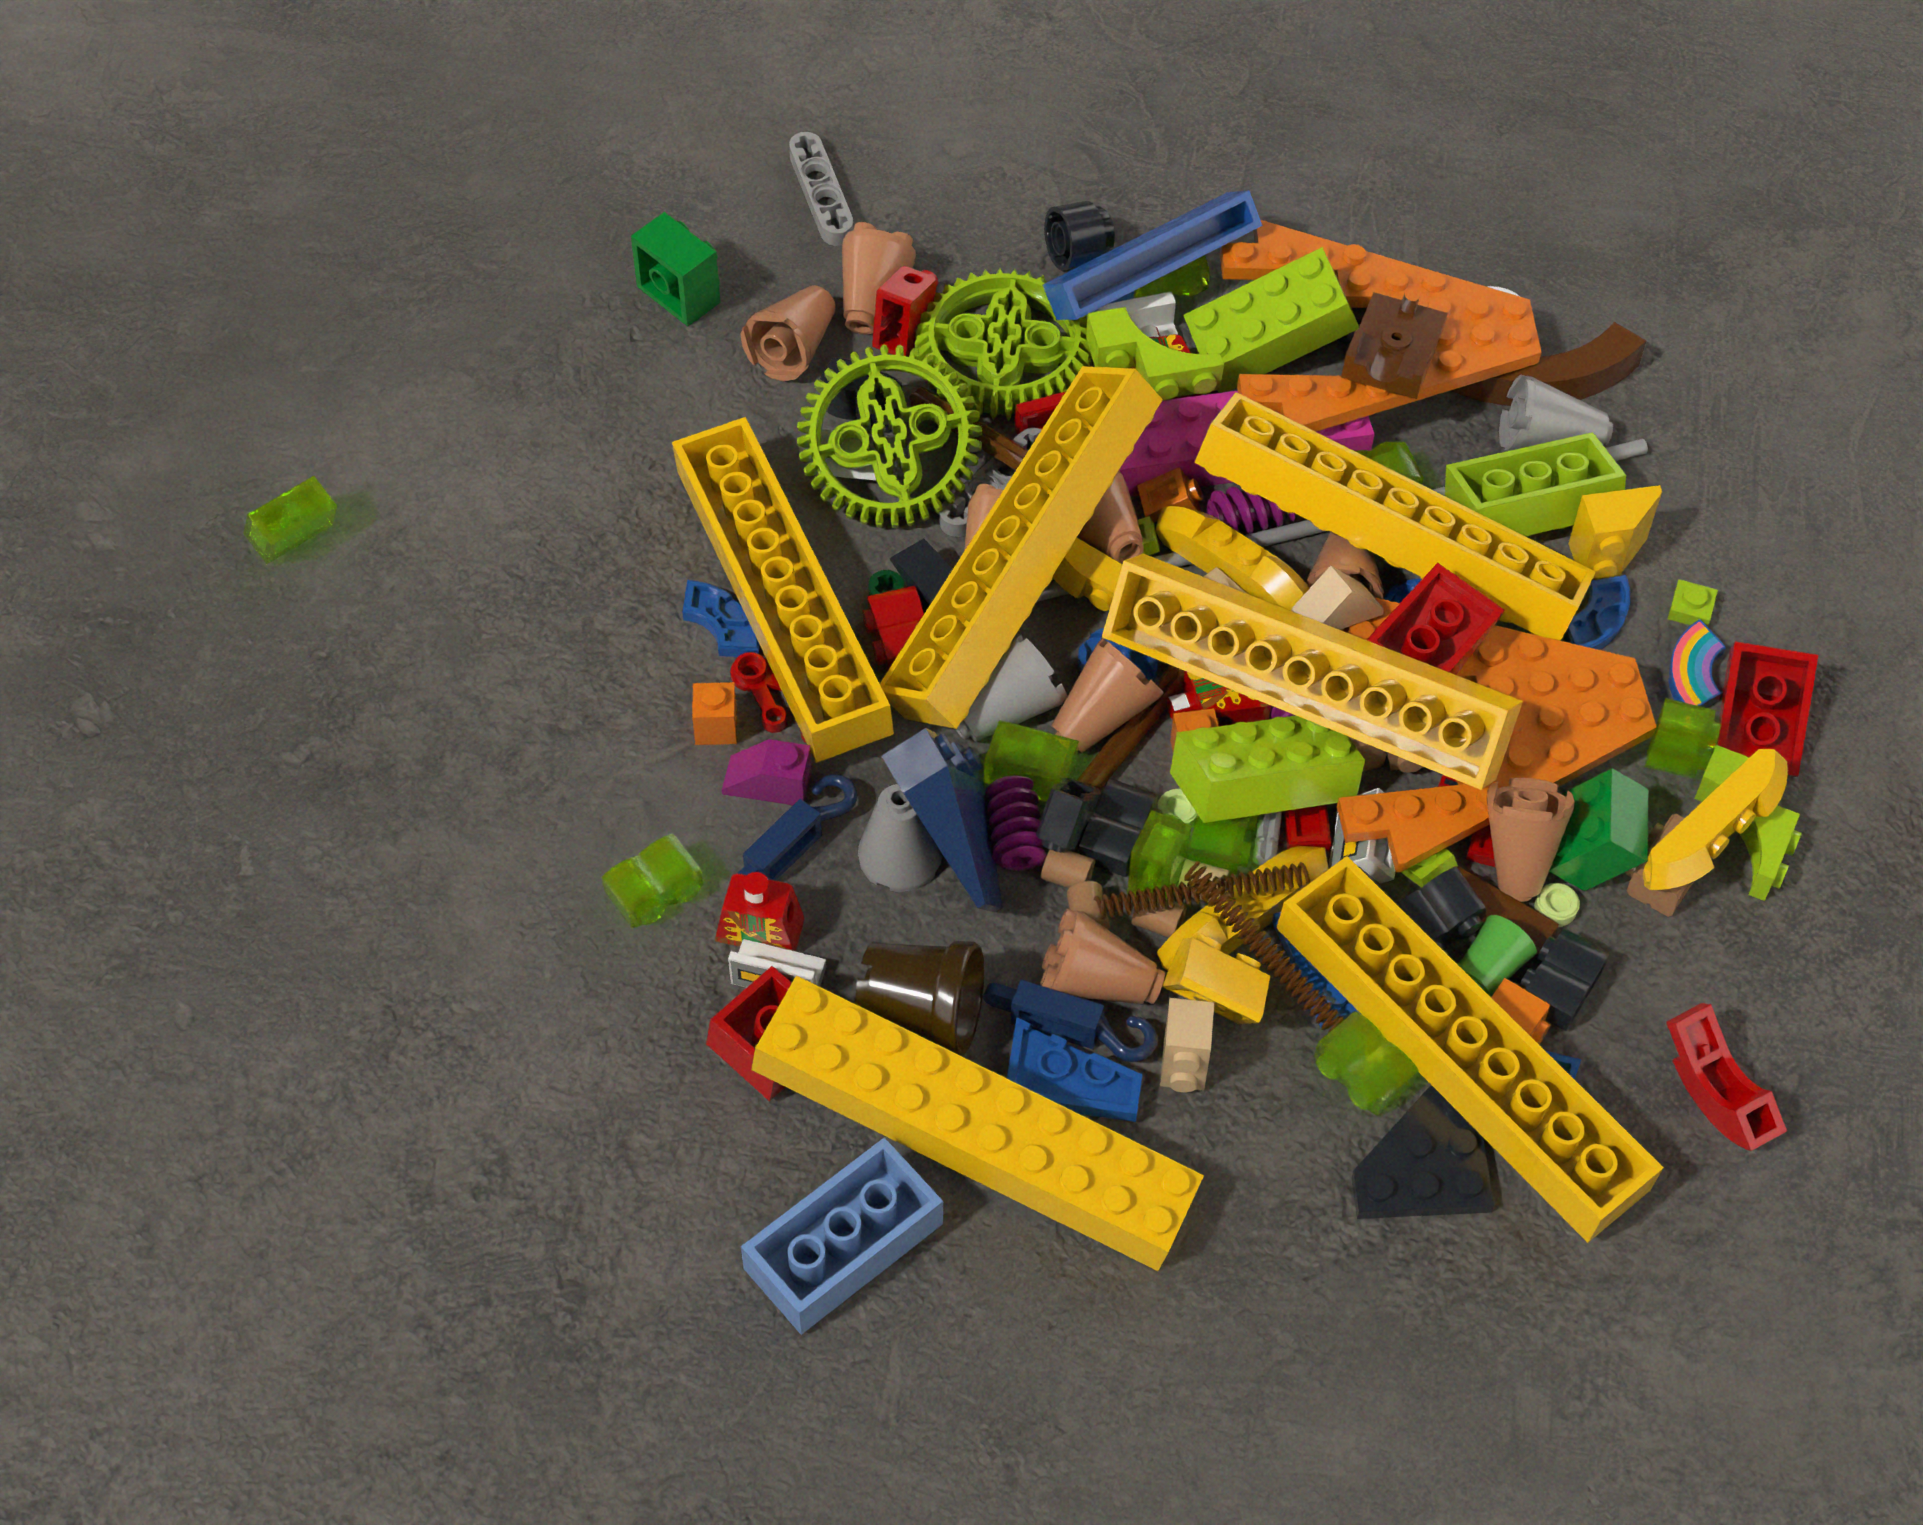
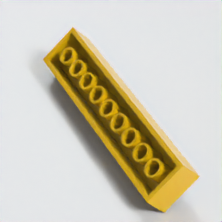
M1081 367L882 679L880 686L889 704L905 719L957 729L959 724L967 717L969 708L981 689L988 683L994 668L1003 654L1010 648L1011 641L1023 622L1030 616L1036 601L1052 581L1056 569L1065 555L1072 549L1073 542L1085 523L1092 517L1098 502L1105 491L1112 485L1115 475L1125 459L1132 453L1135 443L1145 427L1152 421L1155 411L1163 400L1136 369Z
M1235 392L1211 423L1194 462L1204 467L1211 475L1224 477L1240 485L1245 492L1259 495L1275 503L1281 510L1295 513L1311 521L1317 528L1323 531H1331L1347 539L1354 547L1367 549L1383 557L1390 565L1404 568L1420 576L1421 579L1438 562L1505 611L1499 620L1514 623L1534 635L1561 641L1596 571Z
M746 417L673 441L672 446L681 481L807 745H811V753L815 762L823 761L894 735L890 704Z
M1140 554L1123 561L1102 638L1480 790L1497 779L1523 701L1146 554Z
M1348 856L1344 857L1284 902L1276 928L1587 1243L1652 1189L1664 1167Z
M797 975L755 1047L751 1070L1156 1271H1159L1204 1177V1175Z

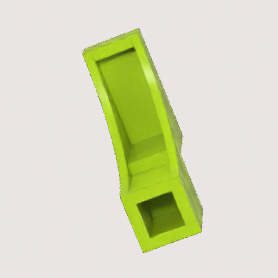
M1126 307L1088 313L1086 340L1095 367H1135L1163 400L1221 390L1224 363L1220 353L1193 354L1163 346L1146 336L1134 324L1128 315Z
M1716 745L1694 799L1703 802L1749 757ZM1777 805L1768 817H1755L1751 825L1740 834L1746 844L1752 864V882L1748 895L1765 901L1771 886L1780 889L1789 865L1782 863L1784 854L1793 856L1802 834L1794 830L1800 816L1799 813Z

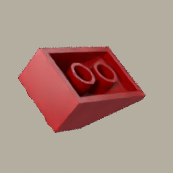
M1437 562L1367 638V641L1457 675L1501 618L1505 610Z
M1735 641L1729 651L1716 745L1747 757H1751L1758 749H1775L1787 761V776L1798 777L1819 655Z

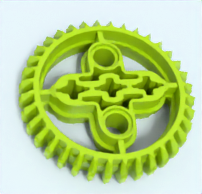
M999 268L996 274H989L985 269L982 276L977 277L970 272L967 281L957 277L954 286L945 284L942 293H935L934 302L928 303L927 312L922 313L920 324H917L915 348L919 350L918 360L923 361L928 353L933 355V368L939 362L944 361L947 367L943 374L944 376L953 371L958 373V379L953 387L960 383H966L968 391L961 398L967 396L974 397L975 405L970 409L979 411L980 416L983 413H989L993 420L997 415H1005L1009 421L1012 414H1015L1016 404L1065 392L1081 367H1090L1092 356L1086 340L1087 315L1077 320H1056L1043 284L1047 283L1044 275L1035 279L1030 271L1025 275H1018L1016 269L1011 274L1003 273L1001 268ZM989 304L986 315L961 314L971 308ZM1030 307L1053 318L1065 330L1068 337L1060 336L1057 326L1050 322L1031 320ZM939 350L948 351L952 361L957 364L977 367L978 381L970 379L952 368L942 357ZM1059 363H1062L1055 371H1053ZM1053 371L1041 379L1018 385L1022 379L1023 372L1042 374ZM928 382L930 389H937L934 385ZM937 389L939 397L942 399L945 398L944 395Z
M883 344L880 348L881 355L874 356L872 348L867 347L865 349L866 358L860 360L859 355L856 352H852L850 354L851 365L848 366L844 360L839 359L837 361L839 373L836 374L829 368L824 371L825 377L829 381L828 384L822 380L814 382V386L820 395L815 393H807L806 395L807 402L814 407H801V416L808 420L798 422L797 424L798 431L806 434L797 438V444L799 447L808 448L800 452L799 457L801 462H811L804 468L805 475H817L811 481L812 488L816 490L826 486L821 493V499L824 502L836 496L832 504L833 510L838 512L846 504L848 505L846 509V518L852 519L856 512L860 511L861 524L866 525L869 522L870 515L876 516V527L882 528L884 517H891L892 528H898V517L906 516V523L908 526L914 525L913 514L919 512L921 519L927 521L929 520L928 507L931 506L939 514L943 511L940 499L943 498L949 504L955 502V497L950 491L951 488L960 493L965 491V485L959 477L965 480H972L973 471L965 465L977 466L979 463V457L970 452H977L982 449V442L973 439L982 435V427L972 424L980 419L979 411L969 410L975 405L974 397L967 396L961 398L968 391V386L966 383H960L953 387L958 379V373L953 371L944 376L943 374L947 368L944 361L939 362L933 368V355L930 353L924 357L923 361L918 360L919 350L913 348L910 351L909 357L904 356L903 346L897 345L896 355H889L887 345ZM900 371L925 379L944 395L954 414L948 415L941 407L934 404L907 407L900 385L894 379L883 376L880 372ZM864 375H868L869 378L860 386L857 394V404L861 418L838 425L831 432L828 443L822 445V424L829 405L846 385ZM876 388H879L880 393L886 398L885 410H882L881 405H878L877 400H875ZM893 409L898 410L899 418L895 419ZM874 414L877 422L872 426V441L875 450L870 451L867 431L871 428L870 415ZM924 420H932L939 426L938 430L930 435L921 433L917 427ZM904 422H909L910 437L912 439L909 444L908 459L905 458L903 449L908 444L907 427ZM885 425H888L889 430H892L893 435H895L894 448L891 447L886 437H884ZM957 428V451L948 472L931 490L916 498H911L910 495L919 487L922 480V466L919 454L942 447L948 441L951 429ZM848 438H856L862 443V446L858 451L848 453L841 449V444ZM879 454L885 455L886 464H882ZM832 458L839 466L847 469L872 465L880 489L888 495L897 497L899 501L895 503L876 502L854 494L837 480L829 469L826 459ZM894 462L898 463V467H901L904 473L903 485H900L899 480L893 475Z

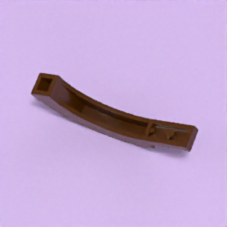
M1614 322L1597 338L1579 348L1555 355L1541 356L1538 364L1450 391L1482 402L1511 406L1513 398L1506 397L1514 380L1519 375L1538 379L1570 396L1582 400L1614 386L1634 371L1640 364L1646 340Z

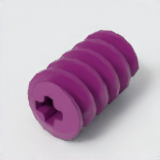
M1229 487L1225 494L1220 490L1214 491L1207 504V514L1216 517L1236 531H1238V525H1242L1247 534L1253 532V522L1257 521L1260 529L1264 531L1268 529V518H1272L1276 527L1283 525V515L1285 514L1291 522H1294L1295 513L1285 512L1275 503L1259 495L1249 494L1242 488L1239 490L1237 487Z
M1006 776L992 782L985 790L987 815L989 817L988 826L991 832L990 842L993 847L992 858L997 865L1009 870L1024 871L1041 866L1047 856L1044 849H1042L1044 847L1041 844L1043 840L1036 836L1040 823L1038 819L1041 815V811L1037 806L1039 797L1032 790L1034 781L1027 777Z

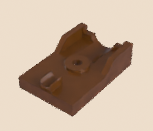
M1373 292L1359 329L1355 331L1346 353L1341 378L1417 399L1444 329L1448 313L1418 305L1419 299L1417 301H1410L1405 297V293L1403 299L1400 300Z

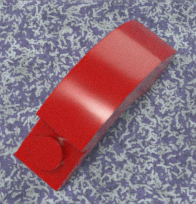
M1700 1003L1666 1021L1679 1054L1678 1057L1672 1060L1675 1068L1696 1105L1716 1129L1730 1141L1749 1151L1787 1132L1772 1091L1763 1089L1753 1083L1733 1059L1711 1004Z

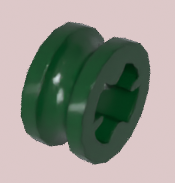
M878 571L868 581L869 596L879 594V588L887 586V590L890 587L893 590L904 588V581L895 571Z

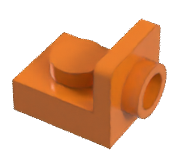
M1180 467L1137 485L1145 517L1150 516L1153 523L1158 521L1161 508L1179 506L1201 511L1199 501L1203 500V494L1195 478L1189 480Z

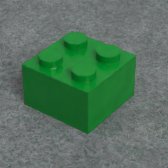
M663 212L631 235L637 287L688 327L721 303L717 252L709 242L702 241L691 233L683 222L676 221L666 212Z
M1611 768L1568 790L1573 794L1574 809L1549 870L1550 873L1586 891L1648 861V788ZM1567 791L1562 793V795L1566 797Z

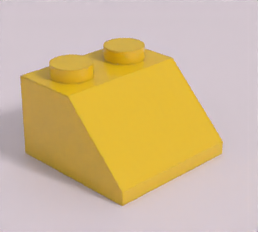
M1660 485L1582 495L1568 544L1574 561L1596 571L1592 580L1620 576L1645 543L1662 494Z
M1198 934L1197 939L1193 937L1183 939L1165 976L1162 987L1188 1000L1214 1002L1215 1013L1237 1024L1259 1023L1263 1016L1270 975L1259 970L1261 963L1240 953H1237L1236 957L1233 958L1220 951L1222 948L1221 943L1202 934Z

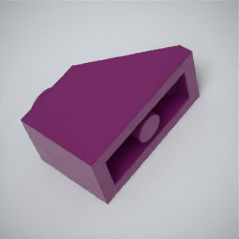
M768 739L731 755L722 787V794L794 805L799 799L805 802L812 775L811 745Z

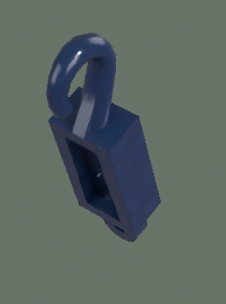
M834 774L817 780L812 786L813 794L819 795L826 787L836 786L844 791V799L838 803L811 807L799 799L743 853L744 867L738 874L748 875L752 872H760L766 875L768 879L776 881L822 836L821 822L842 816L853 809L858 797L855 784L843 775Z
M1022 979L1017 989L998 983H989L983 994V1000L990 1006L1011 1012L1010 1024L1015 1025L1016 1018H1020L1031 1023L1032 1029L1045 1035L1051 1036L1055 1034L1066 1039L1067 1042L1092 1050L1099 1038L1115 1056L1127 1062L1143 1061L1151 1056L1157 1047L1158 1036L1155 1028L1147 1020L1136 1016H1130L1127 1019L1129 1027L1140 1029L1145 1036L1144 1043L1141 1046L1129 1048L1114 1034L1103 1014L1104 1005Z

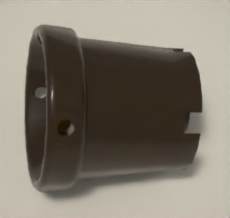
M874 941L869 944L861 964L870 965L872 968H868L864 979H857L855 1004L963 1056L969 1050L975 1036L983 999L985 974L984 956L981 946L971 941H954L949 946L888 944Z

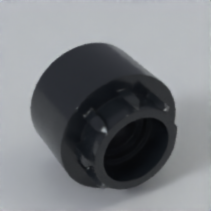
M1082 201L1054 206L1047 211L1044 223L1046 247L1053 264L1059 270L1075 269L1113 249L1115 242L1114 225L1109 213L1101 206H1095L1090 201Z

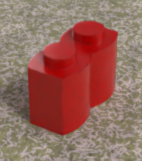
M915 586L867 596L868 609L862 610L867 634L874 633L877 640L872 642L877 665L884 664L887 672L924 615Z

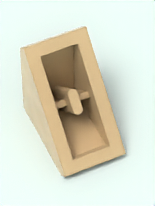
M1330 566L1292 607L1291 611L1341 630L1383 615L1384 608L1361 582Z

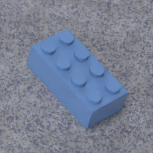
M884 1137L741 1246L743 1268L802 1335L943 1225V1200Z

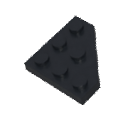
M1430 1086L1362 1160L1353 1170L1351 1177L1357 1219L1492 1213L1494 1208L1483 1137L1433 1086Z

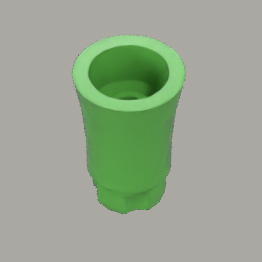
M1490 915L1486 918L1479 934L1458 965L1491 997L1503 979L1509 980L1517 970L1536 955L1537 950L1532 939L1518 925L1504 917Z

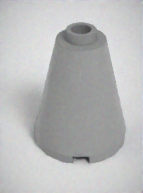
M1519 375L1511 385L1506 397L1513 398L1509 410L1502 409L1499 427V443L1501 447H1505L1504 450H1515L1591 432L1596 435L1602 444L1607 445L1613 432V423L1609 422L1607 413L1531 376Z
M1018 634L1011 641L1010 648L1003 654L991 673L988 683L981 689L969 708L967 717L955 729L962 739L965 740L970 736L977 742L1058 707L1065 702L1068 696L1062 683L1054 687L1051 682L1053 681L1051 675L1055 673L1054 670L1027 638L1022 640V635Z
M891 785L884 789L877 800L859 843L858 857L860 867L868 880L875 885L880 883L890 887V891L894 892L916 890L933 879L939 865H941L943 854L899 785Z

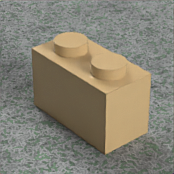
M1177 998L1169 999L1160 1086L1170 1087L1177 1092L1185 1093L1194 1090L1204 1091L1211 1052L1214 1002Z

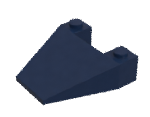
M925 728L883 754L882 758L903 794L977 908L996 913L1003 909L997 866L992 858L993 847L990 842L991 832L988 826L989 817L985 800V786L978 772L983 766L971 747L964 749L962 745L956 742L950 744L943 733L937 736L935 732Z

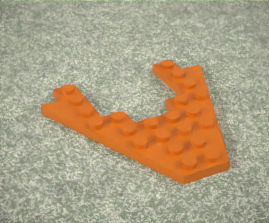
M1261 220L1263 226L1253 230L1255 243H1227L1220 247L1219 255L1223 279L1256 280L1323 247L1350 307L1367 308L1373 292L1400 300L1403 299L1405 293V297L1410 301H1417L1419 299L1418 305L1448 313L1444 329L1417 399L1344 379L1339 375L1239 374L1237 383L1239 394L1315 432L1539 363L1542 352L1530 299L1371 253L1360 245H1344Z
M1375 598L1384 608L1383 615L1341 629V631L1367 640L1400 603ZM1494 625L1457 674V676L1523 701L1497 779L1492 782L1498 781V788L1509 786L1510 778H1535L1555 783L1560 787L1652 737L1657 728L1636 659ZM1457 780L1458 785L1341 797L1337 803V810L1345 843L1387 838L1395 871L1403 872L1488 826L1490 822L1486 799L1487 790L1492 783L1480 790Z

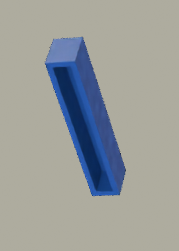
M1249 190L1227 192L1043 284L1056 320H1077L1263 225Z

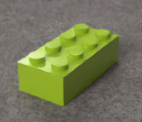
M1323 247L1183 315L1199 354L1220 353L1224 368L1221 390H1218L1219 393L1229 392L1237 388L1239 374H1266L1359 329L1358 322Z
M1591 432L1446 465L1445 497L1528 537L1533 534L1563 529L1574 525L1582 495L1625 490L1626 474L1596 435Z
M1299 716L1275 717L1268 720L1247 723L1238 722L1233 725L1211 728L1203 727L1196 730L1177 732L1170 774L1203 823L1333 804L1338 803L1341 797L1357 796L1365 759L1346 735Z

